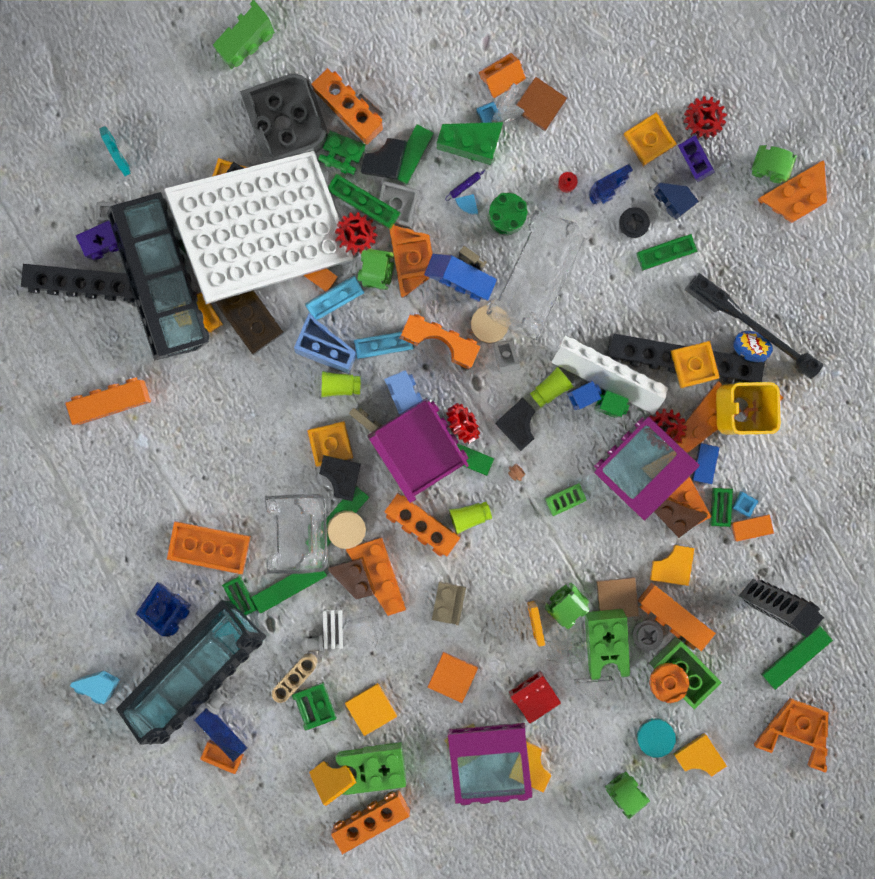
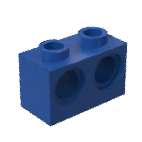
M592 381L566 394L574 410H580L600 400L602 392L598 384H594Z

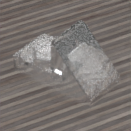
M513 83L505 92L491 122L516 120L524 113L523 109L515 105L519 97L516 95L520 88Z

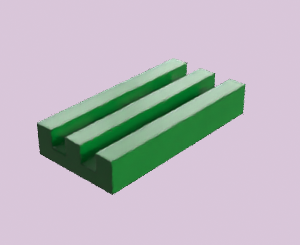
M712 488L710 526L731 527L733 489ZM718 492H720L718 522H716ZM724 492H727L726 522L723 523Z
M241 576L222 585L230 602L241 611L229 588L232 585L245 610L243 612L245 615L257 610ZM235 582H238L251 609L248 608Z

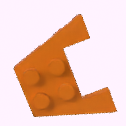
M789 698L755 741L754 746L772 753L779 735L813 747L807 765L826 773L828 712Z

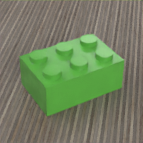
M677 637L649 662L654 669L660 664L673 663L685 671L689 679V688L683 699L694 710L722 683Z

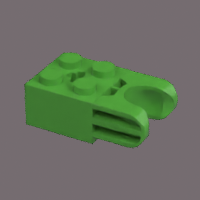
M623 609L588 612L585 615L588 668L591 679H600L601 670L608 663L617 665L621 677H629L627 616Z
M402 742L345 750L337 753L335 756L336 762L339 765L351 766L357 773L354 777L356 783L346 790L343 795L406 787Z

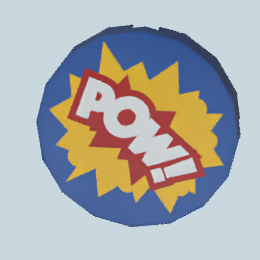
M742 331L738 333L733 342L736 352L739 355H744V358L748 361L764 362L773 352L772 344L757 332Z

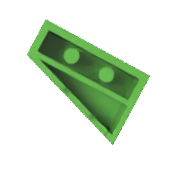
M255 0L250 2L252 7L245 15L241 13L237 17L239 22L232 29L228 27L213 44L216 52L230 69L240 66L244 58L249 54H254L263 42H268L275 33L269 17Z

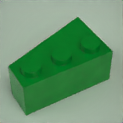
M503 122L442 124L436 149L491 165Z

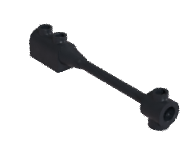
M697 273L684 289L713 312L720 310L734 318L740 319L794 359L795 368L799 373L813 379L822 369L823 363L808 352L800 355L743 313L742 309L733 301L728 293L701 273Z

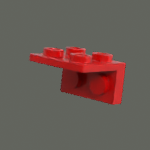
M541 671L509 691L510 698L514 704H517L530 724L561 704V701Z

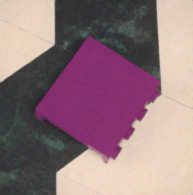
M427 398L367 435L409 503L416 500L415 496L458 468L463 465L469 466L466 461L469 459L463 449L459 450L456 445L459 443L453 433L449 434L446 429L449 427L444 417L440 418L437 414L439 408L434 401L430 402Z

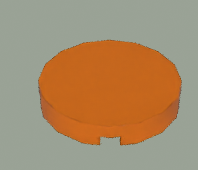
M660 664L650 675V690L660 701L666 703L678 702L685 697L686 691L689 688L688 675L676 664Z

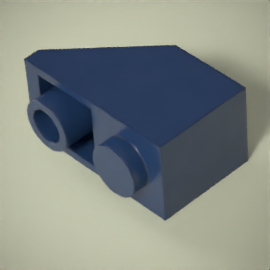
M659 183L653 189L657 200L665 204L667 213L676 220L699 202L688 186Z

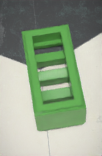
M580 483L544 498L552 516L587 501ZM575 489L577 490V493L580 497L579 500H576V497L573 493V490ZM567 493H570V496L573 500L572 503L569 502L566 495ZM560 496H563L564 501L566 503L565 506L562 505V502L559 498ZM554 499H556L559 505L558 509H556L553 503Z

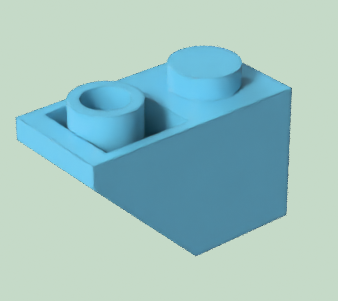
M101 671L76 679L71 683L70 687L74 688V691L78 694L91 697V700L95 703L105 704L110 700L121 679L106 671Z

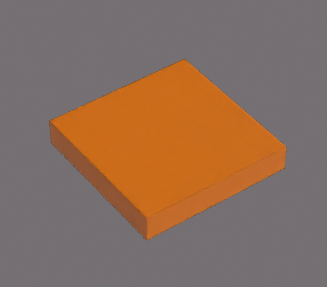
M443 651L427 688L463 703L478 667Z

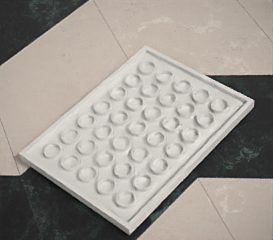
M314 151L166 188L164 191L206 304L350 262L354 259L351 250L346 253L345 246L339 247L342 242L336 241L339 234H336L335 230L339 228L337 223L340 220Z

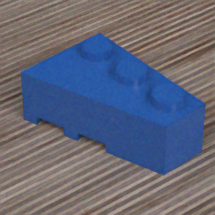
M432 254L424 274L442 285L454 288L458 293L470 295L469 298L480 302V300L489 301L497 281L496 278L452 255Z

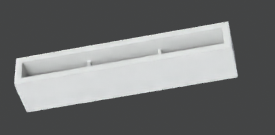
M564 336L551 362L589 382L597 383L599 387L628 398V402L652 414L656 413L666 398L668 387L662 383L656 382L644 374L638 373L628 366L622 365L610 357L595 351L593 348L587 347L567 336Z

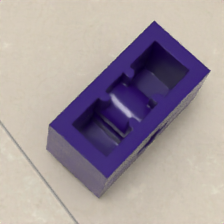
M696 135L678 145L697 182L715 173Z
M109 221L75 235L84 256L90 260H99L108 252L119 251Z

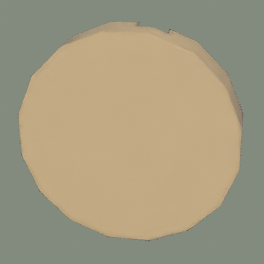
M484 305L477 309L471 320V330L474 336L485 343H495L501 340L509 327L505 311L494 305Z
M346 510L335 514L330 519L327 527L330 541L342 549L356 547L361 543L366 532L365 523L357 513Z

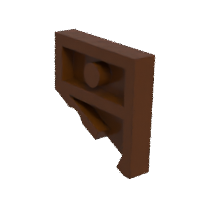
M670 497L654 511L678 538L703 521L708 515L704 511L700 512L692 509L690 505L679 503Z
M363 557L328 568L329 572L356 600L372 596L376 593Z

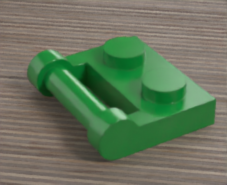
M324 682L298 690L292 694V698L296 701L303 719L305 731L336 720L337 717ZM305 696L309 700L315 720L310 719L303 700Z

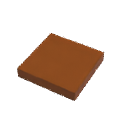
M535 77L515 106L514 111L546 131L566 102L567 97Z

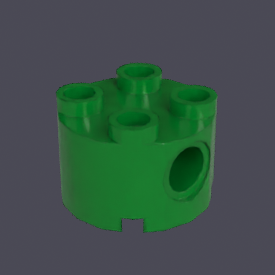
M500 193L494 198L489 208L488 221L491 228L498 234L505 236L520 231L527 219V204L520 196L514 193Z

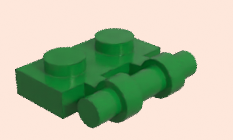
M330 130L323 147L325 151L329 152V155L320 154L318 161L324 163L329 168L332 166L340 169L344 174L350 173L355 175L357 168L350 165L352 162L360 163L366 144ZM336 155L345 158V161L335 160Z

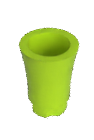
M556 367L543 382L535 387L536 390H533L530 395L542 408L546 403L549 404L564 392L574 388V386L564 373Z
M322 371V398L342 395L352 396L353 394L360 395L361 376Z
M487 501L449 509L450 518L457 535L492 519Z

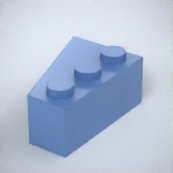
M310 313L308 314L294 346L295 353L349 374L356 358V352L331 333L328 328L319 323Z
M406 370L384 379L399 415L422 401L420 393H415L413 386L416 383L412 374L408 375Z

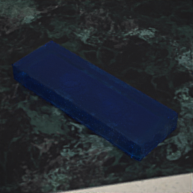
M207 708L194 719L232 762L248 748L218 715L211 713Z

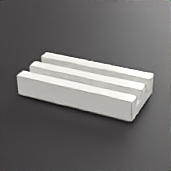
M343 609L323 610L324 649H343L344 647ZM328 614H331V644H328ZM335 614H338L339 643L337 644L335 641Z

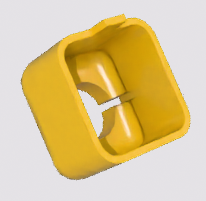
M771 382L733 383L719 387L716 393L718 430L725 435L776 433L781 425L779 387ZM742 398L747 402L749 408H754L752 402L756 399V408H758V411H756V424L752 421L754 411H749L747 418L742 422L734 419V415L739 414V403H734V400Z

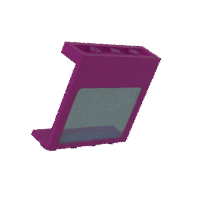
M648 416L645 419L641 417L635 423L636 428L632 433L630 431L626 432L621 438L623 442L618 447L614 445L607 452L609 456L605 460L601 458L594 465L596 468L594 473L644 521L700 466Z
M525 723L449 729L448 743L455 804L470 805L472 802L488 804L491 801L497 800L499 802H508L510 799L526 801L533 797Z

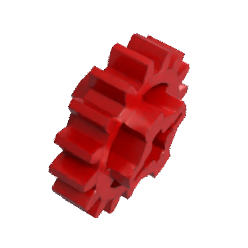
M703 96L701 100L696 98L693 103L689 104V110L684 112V115L688 117L683 122L689 124L685 129L692 130L691 136L696 133L697 139L704 136V139L707 140L710 135L714 138L717 132L720 133L723 130L721 126L726 124V121L723 119L727 116V113H722V110L725 108L724 106H718L720 100L713 102L712 96L709 100H706V97Z
M350 212L348 218L343 216L342 222L339 221L337 223L339 228L335 230V233L339 234V236H337L336 241L342 242L339 247L345 246L346 253L352 250L353 255L357 251L362 254L363 250L367 251L375 244L373 239L377 237V234L373 232L376 230V226H371L373 220L367 221L366 214L360 217L359 212L355 216Z
M456 403L447 409L446 415L449 417L447 421L451 424L449 427L452 428L451 431L454 435H458L459 440L463 439L464 443L468 442L470 444L479 438L480 432L478 430L479 426L476 424L477 420L472 412H468L467 407L464 408L463 404L459 405Z
M663 409L661 414L656 411L655 417L649 416L655 423L658 422L657 425L663 431L665 427H668L665 433L671 438L676 435L673 438L676 443H683L681 437L686 438L687 435L683 431L687 430V425H684L686 423L684 418L680 419L681 415L679 412L674 415L673 409L669 413L666 412V409ZM647 426L648 428L644 429L645 434H648L646 438L648 441H651V445L655 446L657 444L658 450H661L664 446L666 451H669V445L664 440L657 439L654 435H658Z

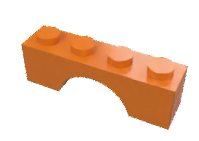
M414 314V316L409 315L399 337L400 339L415 346L426 339H438L448 346L451 352L452 363L468 370L472 368L481 347L476 345L477 342L470 338L463 339L459 337V333L453 330L448 332L435 322L428 323L424 321V317L418 314Z

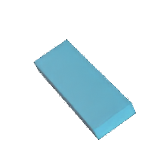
M354 275L305 303V306L310 314L318 320L364 294V291Z
M402 332L354 340L357 359L408 351L414 348L413 344L399 338Z

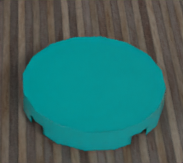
M651 718L639 727L637 742L646 755L660 758L668 755L673 750L676 743V734L665 720Z

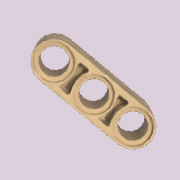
M310 653L303 655L284 675L272 691L274 701L278 703L285 702L312 674L318 662L315 655ZM310 660L313 666L307 668L304 666L303 661ZM296 674L300 680L294 682L291 680L290 675ZM283 688L286 691V695H279L277 689Z

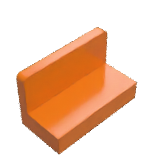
M512 53L478 72L481 80L487 84L493 98L526 79L519 59Z

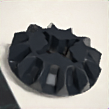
M629 208L620 216L619 226L621 233H624L628 238L636 239L641 237L649 229V217L640 208ZM632 218H634L636 222H642L636 225L635 231L633 225L628 224L632 221Z

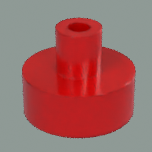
M565 172L558 179V187L565 193L572 192L578 183L576 175L572 172Z

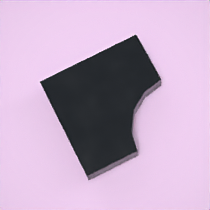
M387 138L385 144L378 151L365 153L360 172L365 175L398 180L407 142L405 140Z
M521 398L495 425L522 451L535 439L531 433L530 422L531 417L536 411L524 398Z
M323 455L319 474L325 476L331 482L334 489V497L353 501L361 463Z

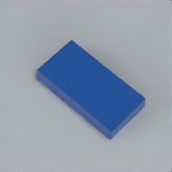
M703 443L699 444L696 462L700 466L693 472V481L707 484L713 483L720 447Z

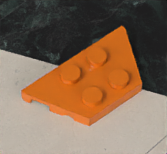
M825 162L817 163L758 198V201L767 204L773 208L774 212L783 215L786 220L793 223L827 203Z
M393 225L389 230L401 298H404L430 279L424 274L433 253L428 234L418 233L408 228L405 229Z

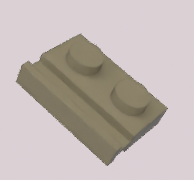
M463 246L459 251L458 259L476 267L482 272L484 271L487 261H480V256Z
M353 408L349 412L354 419L370 432L382 426L376 420L374 422L370 421L367 418L369 414L362 408H359V410Z
M439 582L432 620L459 625L466 587Z

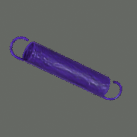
M476 171L472 176L451 190L449 195L453 199L479 181L481 179L480 175L483 173Z

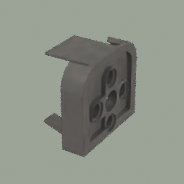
M288 74L240 91L265 163L311 151L316 153L324 147L328 137L327 127L315 93L308 79L304 76ZM279 100L280 102L277 106H271L272 101ZM298 112H304V116H303V117H301V118H296V117H295L296 113H298ZM279 116H287L290 119V126L278 130L275 128V120ZM263 124L268 125V128L265 131H263L260 127ZM286 136L293 137L289 143L283 141Z

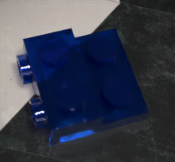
M630 163L593 184L589 191V198L593 205L601 202L606 204L613 199L612 197L616 195L618 188L626 184V181L630 179L629 175L633 171Z
M157 582L136 612V615L160 636L170 637L178 632V624L181 619L183 620L189 615L190 610L188 609L191 604L179 594H174L161 582Z

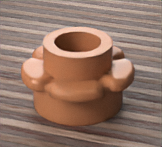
M518 464L509 466V476L514 481H522V478L526 475L523 469Z

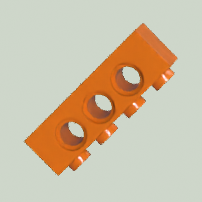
M327 68L311 84L313 91L368 145L383 130L382 118L376 112L372 113L368 109V104L362 98L359 100L355 96V91L349 85L345 86L341 82L342 78L337 72L334 71L332 73ZM334 89L340 90L337 95L331 94V91ZM346 103L354 104L350 109L344 108ZM361 116L367 117L365 122L357 121Z
M399 492L384 511L387 514L385 517L393 523L399 522L403 525L401 529L408 534L413 532L418 536L417 540L425 546L428 543L434 547L432 551L441 557L442 555L447 557L460 539L459 535L413 502L409 503L407 498ZM406 509L411 512V517L408 520L401 518L400 512ZM424 521L427 527L425 530L419 531L416 528V523ZM434 532L442 534V539L439 542L432 540L431 535Z
M399 790L387 793L383 797L384 799L378 802H371L367 805L366 809L362 811L357 810L350 815V818L345 821L341 819L333 825L331 836L342 855L410 817V809ZM389 808L392 812L385 814L382 812V809ZM370 817L373 818L375 821L373 823H368L365 819ZM355 827L358 831L353 833L349 831V828Z

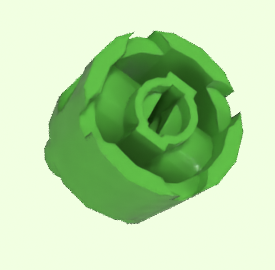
M760 145L751 168V175L762 178L763 175L770 177L769 181L774 183L786 182L790 178L797 155H793V152L779 147L771 146L770 150L766 149L767 145Z
M374 249L362 251L361 261L363 265L362 269L358 272V281H362L363 287L388 290L386 284H391L394 262H390V258H394L393 252Z
M569 583V587L564 585L550 597V605L547 603L545 605V610L560 626L566 629L571 628L579 616H585L590 610L588 607L589 600L573 583Z
M625 771L604 787L617 807L621 810L623 809L622 813L627 819H630L647 806L650 800L643 791L641 792L637 788L639 785L636 780Z

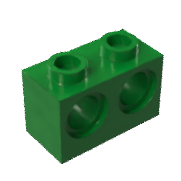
M608 390L602 391V394H600L601 399L596 402L594 410L614 418L626 415L630 406L627 404L629 399Z

